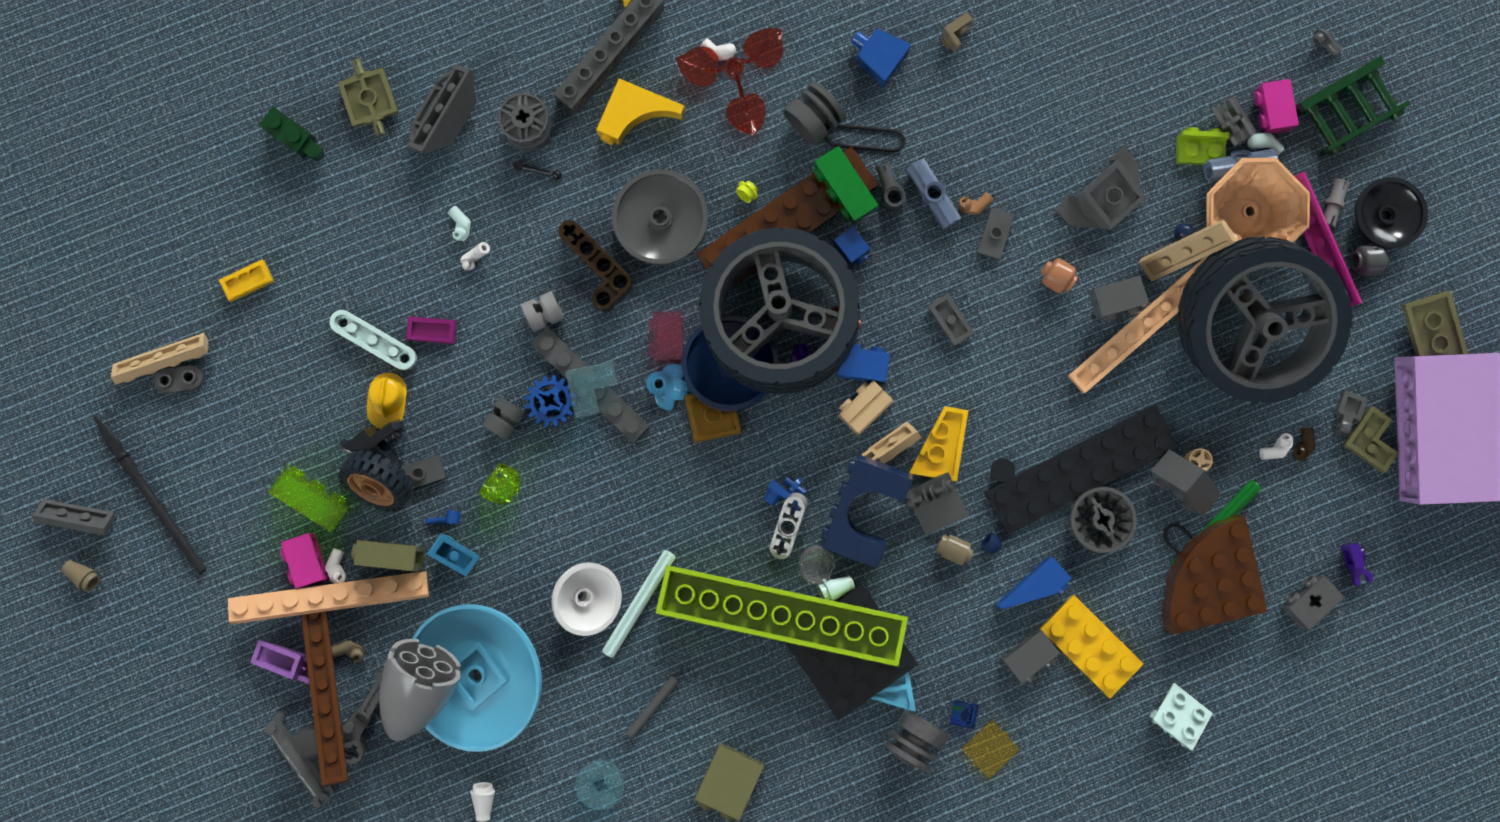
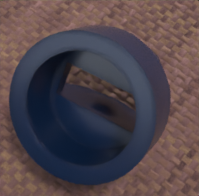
M1180 223L1174 230V236L1179 241L1193 234L1195 228L1187 223Z
M992 532L986 535L981 544V549L988 553H997L1002 547L1001 539Z

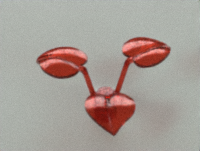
M767 28L751 34L743 46L744 53L750 59L740 60L737 57H732L720 68H717L719 65L717 54L708 47L694 48L676 58L680 72L693 85L699 87L710 86L715 81V73L725 71L726 76L730 80L736 81L740 98H735L728 104L726 109L727 119L734 128L750 136L755 135L762 127L766 110L764 102L759 95L752 93L746 97L744 96L740 81L744 75V64H751L755 61L760 68H771L780 61L783 53L782 30L779 28Z

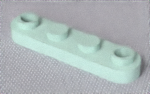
M338 310L332 314L330 326L336 333L400 370L407 371L416 365L417 355L410 347L346 310ZM343 319H347L348 321L345 327H341L340 325ZM404 355L409 356V360L406 363L402 362Z

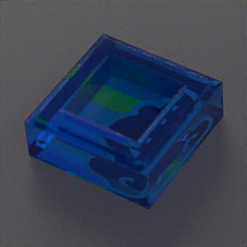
M954 699L949 724L974 729L979 705Z

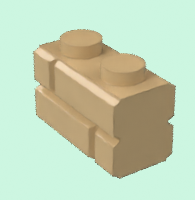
M874 380L870 384L867 382L862 384L856 390L859 395L853 401L848 398L839 407L842 411L838 415L839 418L857 436L893 402V399Z

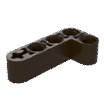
M572 220L563 222L559 227V235L564 243L603 281L593 293L592 300L594 305L601 312H609L631 291L632 280L630 276L578 223ZM566 231H574L579 238L578 242L571 235H567ZM592 245L594 249L591 254L584 255L581 253L583 246ZM603 261L611 264L609 270L605 272L598 270V265ZM619 278H625L627 285L619 289L615 287V281ZM601 295H609L610 301L608 304H598V298Z

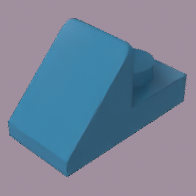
M445 534L439 535L427 553L428 556L467 577L480 557L475 552L459 544L451 536Z

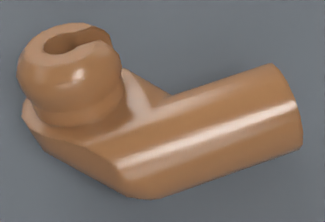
M987 192L977 201L968 199V197H962L958 202V207L964 214L978 215L994 199Z

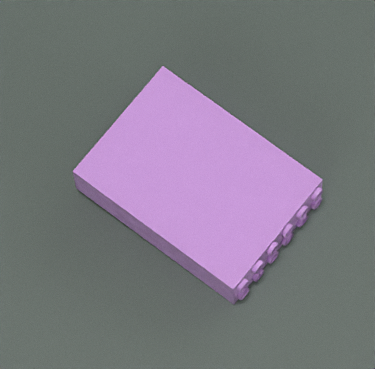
M1500 353L1395 357L1400 501L1420 505L1500 501Z

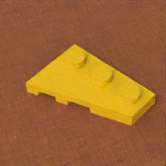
M943 407L909 471L910 474L936 478L949 472L953 482H957L969 410Z

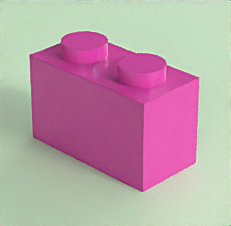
M1290 79L1262 83L1255 89L1253 99L1255 105L1258 106V125L1263 133L1289 132L1299 125Z
M307 533L281 542L282 548L280 553L283 561L288 564L290 570L287 573L291 585L295 586V589L304 588L329 579L315 533Z

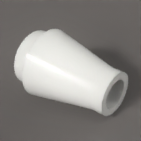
M476 783L473 785V790L470 791L476 821L490 820L495 790L491 783Z

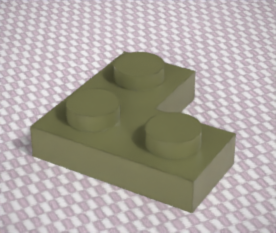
M1374 406L1367 408L1361 421L1356 424L1342 444L1381 473H1386L1399 454L1379 439L1392 419Z

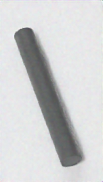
M671 676L627 730L626 734L633 739L679 683L675 677Z

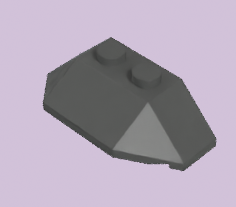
M454 64L451 70L445 73L433 85L411 123L410 140L407 146L427 154L454 143L476 105L472 70Z

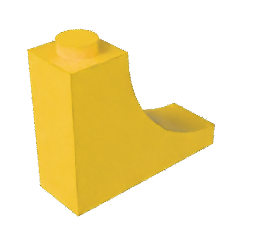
M618 79L596 131L601 141L609 145H613V143L620 145L626 134L645 120L656 117H671L682 120L685 114V106L627 81Z

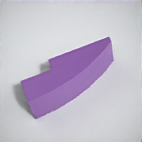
M261 639L258 640L250 663L292 680L297 679L309 684L306 653Z

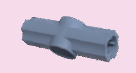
M1273 149L1257 152L1234 151L1231 153V156L1207 160L1203 165V172L1207 181H1219L1241 158H1277L1279 160L1277 152Z
M924 158L906 168L908 175L922 195L923 202L929 206L943 230L961 220V216L945 193L944 185L937 180ZM928 190H937L939 198H930Z

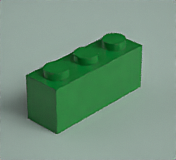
M839 146L814 161L815 169L813 173L819 182L823 181L828 188L826 190L827 195L832 202L837 201L841 207L839 212L846 222L850 221L852 225H855L877 210V202Z

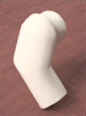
M1284 433L1277 439L1273 447L1260 448L1261 460L1284 458L1293 446V437L1288 433Z
M336 548L332 549L325 566V571L334 584L343 583L346 580L345 572L340 564L344 551Z

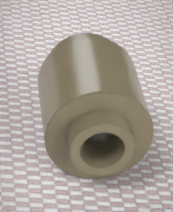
M943 534L936 552L941 554L940 557L962 566L964 562L969 563L974 550L970 548L971 543L950 534L949 536Z

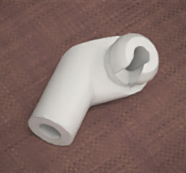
M707 38L700 45V48L715 61L729 60L736 54V47L731 43L716 46Z
M481 242L464 254L460 260L462 268L464 270H473L475 268L474 262L490 251L489 245Z

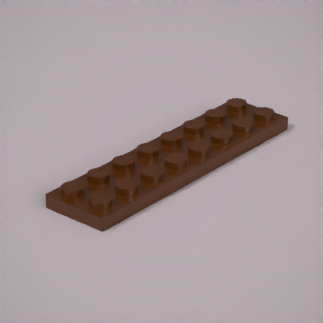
M852 146L845 150L843 153L869 192L877 188L879 184ZM812 173L699 251L696 255L708 271L710 266L714 265V260L726 247L739 238H744L743 236L771 228H790L812 233L838 215L841 207L837 201H831L826 193L828 188L823 181L819 182L814 173ZM755 267L746 272L736 281L734 286L756 272L757 268Z

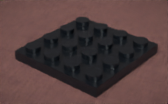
M863 584L837 601L881 611ZM785 642L838 721L919 665L904 643L899 666L895 667Z

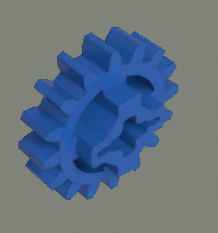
M555 375L552 376L550 381L546 376H543V382L541 383L534 380L536 387H528L527 389L531 392V395L524 396V399L530 401V404L524 406L525 409L532 410L528 416L530 418L537 416L535 423L539 425L544 421V425L549 428L551 422H553L555 427H559L560 420L567 423L566 415L573 416L574 413L570 409L571 407H577V404L572 402V399L577 397L575 393H570L573 388L570 384L565 387L566 380L562 378L557 382V376ZM554 386L549 391H541L544 387ZM563 391L566 395V405H564L561 400V395L563 394ZM542 396L546 398H552L554 396V400L560 407H557L556 405L548 406V403L545 401L544 398H542ZM536 398L539 399L541 405L539 412L535 406ZM551 412H561L555 417H547Z

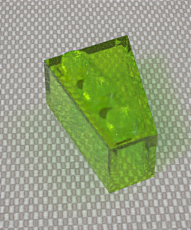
M287 462L269 485L268 493L331 533L348 510V505L345 503L347 500L336 492L331 494L325 489L326 486L316 479L311 480L305 475L304 471L294 465L291 466Z

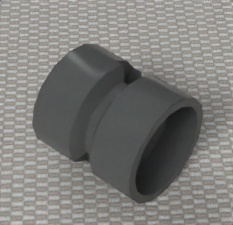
M499 396L492 407L494 412L488 413L481 425L508 441L515 431L514 424H519L526 412Z

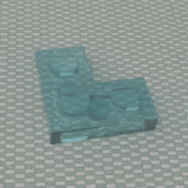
M608 361L565 371L575 418L579 419L600 414L595 390L618 385L614 362Z

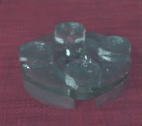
M599 759L588 763L581 769L576 779L578 799L585 806L594 810L610 809L621 799L625 790V780L622 772L615 763L609 760ZM600 778H603L607 789L597 791L594 781H599Z

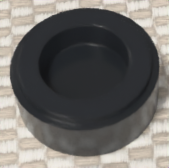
M1001 458L992 463L990 474L997 482H1008L1015 475V466L1010 460Z

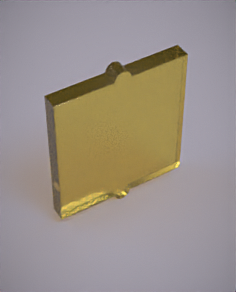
M992 719L961 748L973 761L972 765L978 766L989 779L1020 750L1008 737L1009 734L1003 732Z

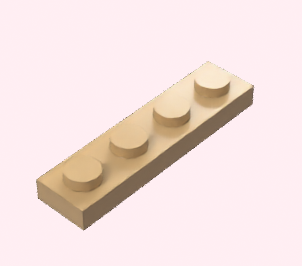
M1223 219L1141 258L1139 264L1152 282L1234 244L1236 237Z
M205 333L117 362L112 366L111 379L115 385L122 382H130L139 376L154 374L168 366L173 367L183 361L200 358L208 353V338Z

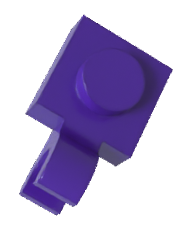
M1359 543L1341 545L1347 569L1351 571L1353 585H1361L1359 581L1361 575H1364L1366 582H1373L1371 572L1363 568L1366 567L1364 563L1366 556Z

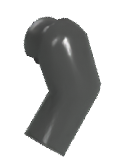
M1319 29L1315 31L1312 37L1315 45H1322L1334 57L1343 49L1327 30Z

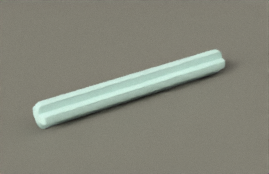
M667 550L663 551L604 646L602 652L611 658L616 655L663 579L666 565L671 566L675 559L673 553Z

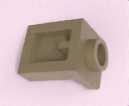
M968 12L944 27L941 39L947 49H952L954 53L962 45L958 38L970 30L969 26L973 19Z

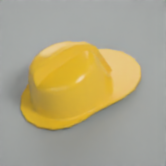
M382 373L376 376L370 384L367 398V417L376 428L381 429L389 422L398 419L403 420L407 389L404 380L397 374Z

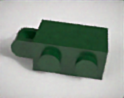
M272 106L259 123V126L265 132L303 159L306 156L315 161H320L324 158V150L316 144L318 140Z

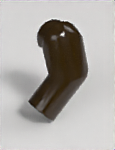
M1313 427L1301 429L1302 441L1293 450V456L1298 461L1307 459L1315 451Z

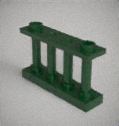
M1381 56L1296 105L1297 116L1304 112L1307 116L1310 115L1328 144L1327 148L1319 152L1321 156L1329 152L1333 156L1345 148L1343 146L1344 143L1389 117L1393 121L1405 114L1403 109L1411 104L1409 100L1397 106L1378 75L1380 74L1378 69L1385 65ZM1363 78L1367 81L1370 80L1389 112L1377 117L1358 86L1360 84L1358 81ZM1344 89L1346 92L1351 93L1369 122L1359 129L1356 128L1338 99L1340 97L1338 93ZM1323 101L1327 104L1330 103L1349 134L1337 141L1318 110L1320 108L1318 104Z

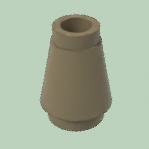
M72 560L67 561L61 569L80 591L90 592L100 582V576L97 575L96 570Z

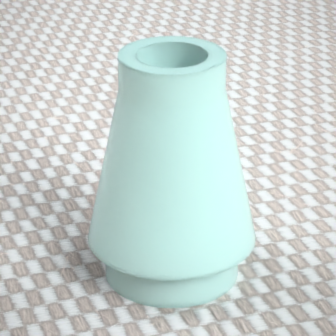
M850 575L825 580L820 585H817L820 598L836 601L850 590L855 589Z

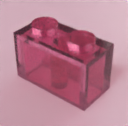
M682 311L653 312V318H649L648 322L649 333H653V342H649V356H653L654 362H682Z

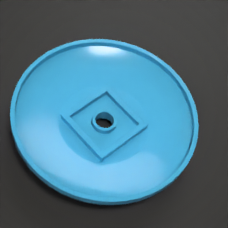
M475 604L453 606L434 614L426 620L412 639H419V644L428 645L433 648L439 645L448 650L461 665V678L444 708L425 729L438 740L451 747L473 752L499 748L519 736L533 719L539 705L542 690V674L539 659L526 633L505 614L490 607ZM474 669L480 671L482 675L480 682L473 678L472 673Z

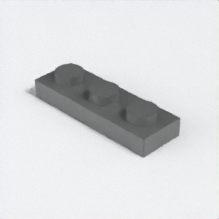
M47 499L42 500L32 515L35 523L104 536L115 520V514L111 511Z

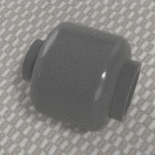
M1360 246L1351 254L1350 267L1358 276L1377 277L1384 273L1385 269L1389 266L1390 260L1386 251L1380 246Z

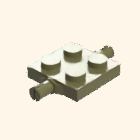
M357 58L356 61H351L355 74L349 79L338 82L352 127L356 129L367 124L373 125L376 137H381V135L384 136L386 134L381 121L399 114L384 68L364 71L361 59Z

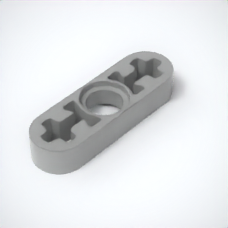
M800 493L790 494L783 504L770 544V552L777 559H786L794 548L808 506L806 497ZM794 500H795V501L798 502V506H799V507H798V509L795 511V514L793 515V514H790V513L792 512V509H793V504H792V503H793ZM784 521H791L795 526V530L792 532L786 531L782 523ZM783 538H787L784 544V551H780V546L778 545Z

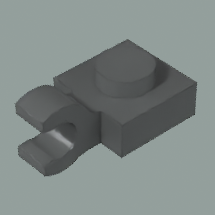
M1346 390L1341 392L1334 413L1341 417L1335 426L1334 433L1342 436L1345 433L1349 434L1352 422L1361 421L1367 398Z

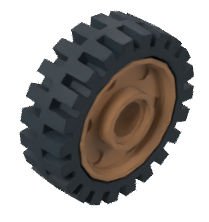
M359 450V452L354 451L351 453L338 473L340 484L344 485L343 488L346 491H351L350 495L352 497L357 496V500L361 503L364 501L367 506L371 507L373 505L377 510L382 508L384 512H389V510L391 512L400 511L414 488L413 482L410 481V476L405 475L406 472L403 469H398L399 465L396 463L391 464L390 459L385 458L384 460L377 453L374 456L370 451L365 453L364 450Z

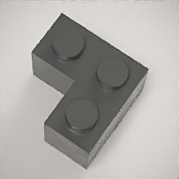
M1168 450L1151 470V473L1156 478L1155 483L1165 491L1167 489L1173 491L1174 496L1182 501L1181 506L1190 513L1195 511L1204 516L1221 496V493L1204 469L1171 450Z

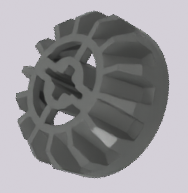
M1109 487L1090 489L1080 494L1070 507L1071 512L1068 517V523L1071 528L1070 533L1072 537L1076 538L1080 546L1092 552L1109 553L1123 548L1135 533L1137 525L1135 508L1129 498L1116 489ZM1101 504L1108 506L1113 512L1103 509ZM1088 508L1090 511L1088 524L1083 525V515ZM1100 516H1105L1106 520L1103 521V524L1097 523V520L1100 519ZM1091 527L1095 531H1100L1102 537H1095L1089 534L1086 529Z

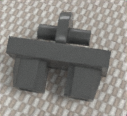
M1234 96L1212 110L1220 122L1222 130L1230 133V140L1234 146L1257 133Z

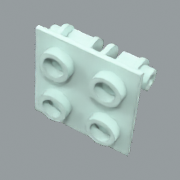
M1173 683L1158 711L1154 710L1149 717L1152 719L1153 724L1156 723L1163 728V731L1169 733L1171 738L1174 737L1178 740L1181 746L1193 751L1213 713Z

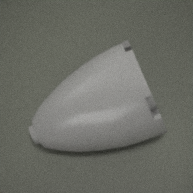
M404 639L396 642L391 647L384 665L379 692L381 722L385 733L391 740H405L421 731L440 713L452 696L461 678V665L448 650L439 645L433 648L428 645L419 644V639Z

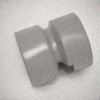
M552 290L540 295L538 301L531 299L521 304L526 319L534 333L546 328L548 322L554 324L565 319Z

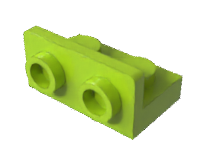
M1195 127L1185 128L1176 137V164L1204 165L1207 160L1226 157V141L1230 138V133L1223 132L1222 129L1217 128L1209 129L1208 131H1199V128Z

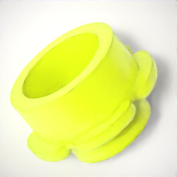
M739 182L736 194L741 200L750 203L752 200L757 199V187L752 182Z

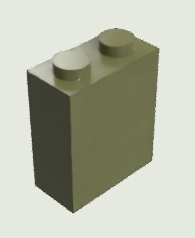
M357 540L356 545H353L351 557L354 560V565L423 571L426 547Z
M720 742L694 800L698 801L697 805L705 810L711 811L713 808L720 811V816L729 821L734 819L740 820L763 770L764 763Z

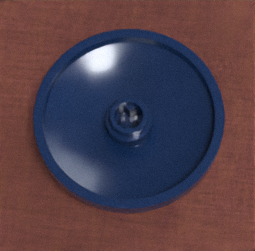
M723 316V329L727 337L730 339L749 319L738 316ZM701 326L690 336L683 351L682 371L689 390L701 403L719 411L734 412L750 408L767 396L768 393L759 392L742 385L722 369L710 351ZM752 332L747 336V339L756 340L760 334ZM771 339L752 358L769 364H778L777 349L773 340Z

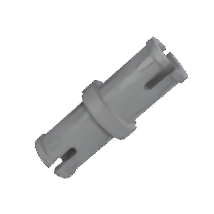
M1343 179L1334 180L1330 197L1325 201L1326 209L1324 216L1330 229L1336 228L1340 211L1345 207L1344 199L1350 183L1348 181L1345 182Z

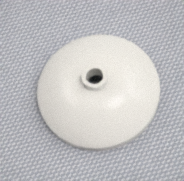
M581 563L571 567L559 578L553 590L552 610L557 622L565 630L575 635L588 636L601 632L613 622L620 609L622 593L619 581L608 568L597 563ZM583 592V597L578 600V594Z

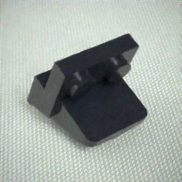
M398 419L389 422L379 431L375 426L362 430L351 440H342L338 443V446L349 454L354 451L359 452V450H364L365 453L370 451L374 456L377 453L382 456V459L388 458L391 460V464L396 463L400 467L403 463L388 443L393 442L402 435L400 430L405 425Z

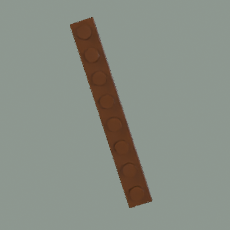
M328 611L304 614L301 617L321 785L328 787L349 782Z

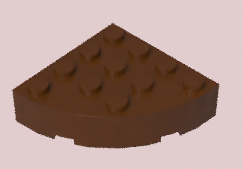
M1233 515L1226 519L1218 520L1208 526L1198 536H1194L1176 557L1167 576L1165 584L1167 586L1162 603L1164 631L1173 635L1268 612L1246 516Z

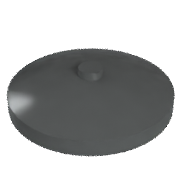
M657 169L646 171L629 180L618 193L612 210L613 229L621 246L635 259L651 265L674 264L690 256L701 244L708 226L707 205L699 188L686 176L671 170Z

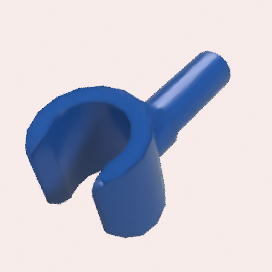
M447 510L446 517L426 519V524H458L461 512Z

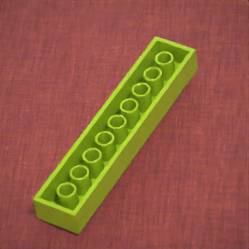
M666 565L656 614L895 667L899 666L908 617L669 565Z

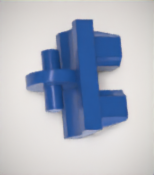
M786 477L783 483L790 487L789 490L773 479L768 485L770 488L764 500L775 506L781 496L787 499L794 491L804 495L806 490L799 486L803 479L798 477L794 482ZM794 500V502L792 503V504H793V509H792V512L790 513V514H793V515L795 514V511H796V510L798 509V507H799V506H798V502L795 501V500Z

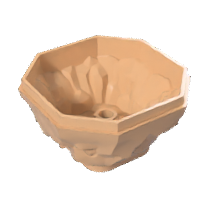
M1241 158L1207 193L1206 227L1224 219L1236 237V241L1248 237L1265 236V238L1275 237L1294 243L1309 228L1310 192L1277 158ZM1247 207L1249 209V216L1245 212Z

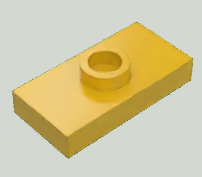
M262 259L219 279V282L228 301L233 302L273 283L274 279L266 262Z

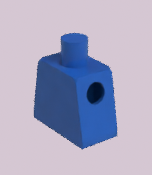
M876 29L870 38L858 31L851 41L854 46L860 49L856 59L857 63L882 87L885 86L899 67L911 47V44L880 29Z

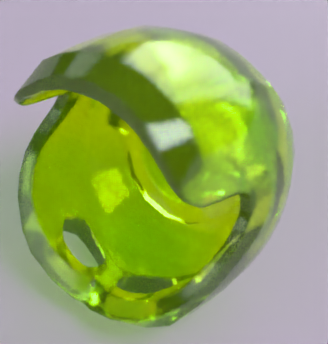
M498 463L497 468L493 471L492 475L487 477L478 493L482 498L495 504H508L518 495L521 487V476L514 468ZM497 473H501L502 477L496 476Z

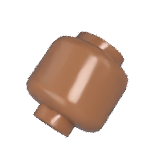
M1056 258L1052 263L1047 261L1040 272L1044 275L1042 283L1059 294L1064 291L1069 292L1078 278L1075 275L1076 268L1060 258Z

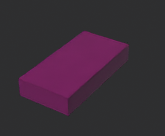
M408 316L406 340L455 345L457 321Z

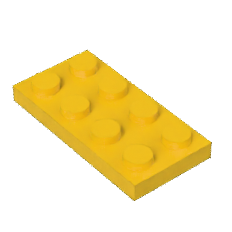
M1071 595L1039 628L1110 699L1144 664L1075 595Z

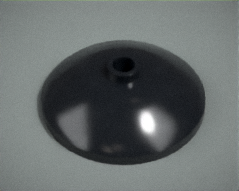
M1386 177L1370 183L1362 190L1355 204V220L1360 232L1368 241L1382 248L1395 249L1409 245L1422 234L1428 220V208L1424 196L1412 183L1401 178ZM1382 213L1387 215V220L1382 218Z

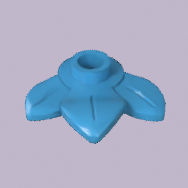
M668 364L661 372L655 371L646 379L648 391L655 396L656 404L662 409L672 411L675 400H684L685 395L692 394L686 382L682 380L684 375L681 364ZM657 379L662 380L660 388H656L654 385Z

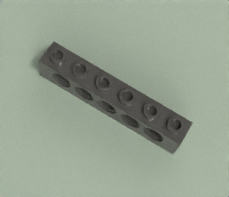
M632 0L553 93L556 102L575 116L664 11L663 0Z

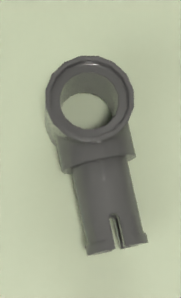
M884 163V166L882 164L878 165L875 169L882 185L880 189L883 195V206L888 211H897L905 201V192L899 186V183L895 182L890 163ZM888 195H898L900 202L891 203L888 200Z

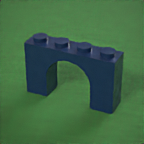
M858 454L856 460H850L846 473L850 474L847 483L844 481L841 483L837 494L841 496L839 504H833L829 517L833 518L830 527L825 525L820 539L824 540L823 548L878 568L886 548V540L858 529L849 517L848 508L857 496L866 492L881 493L904 502L913 480V474Z

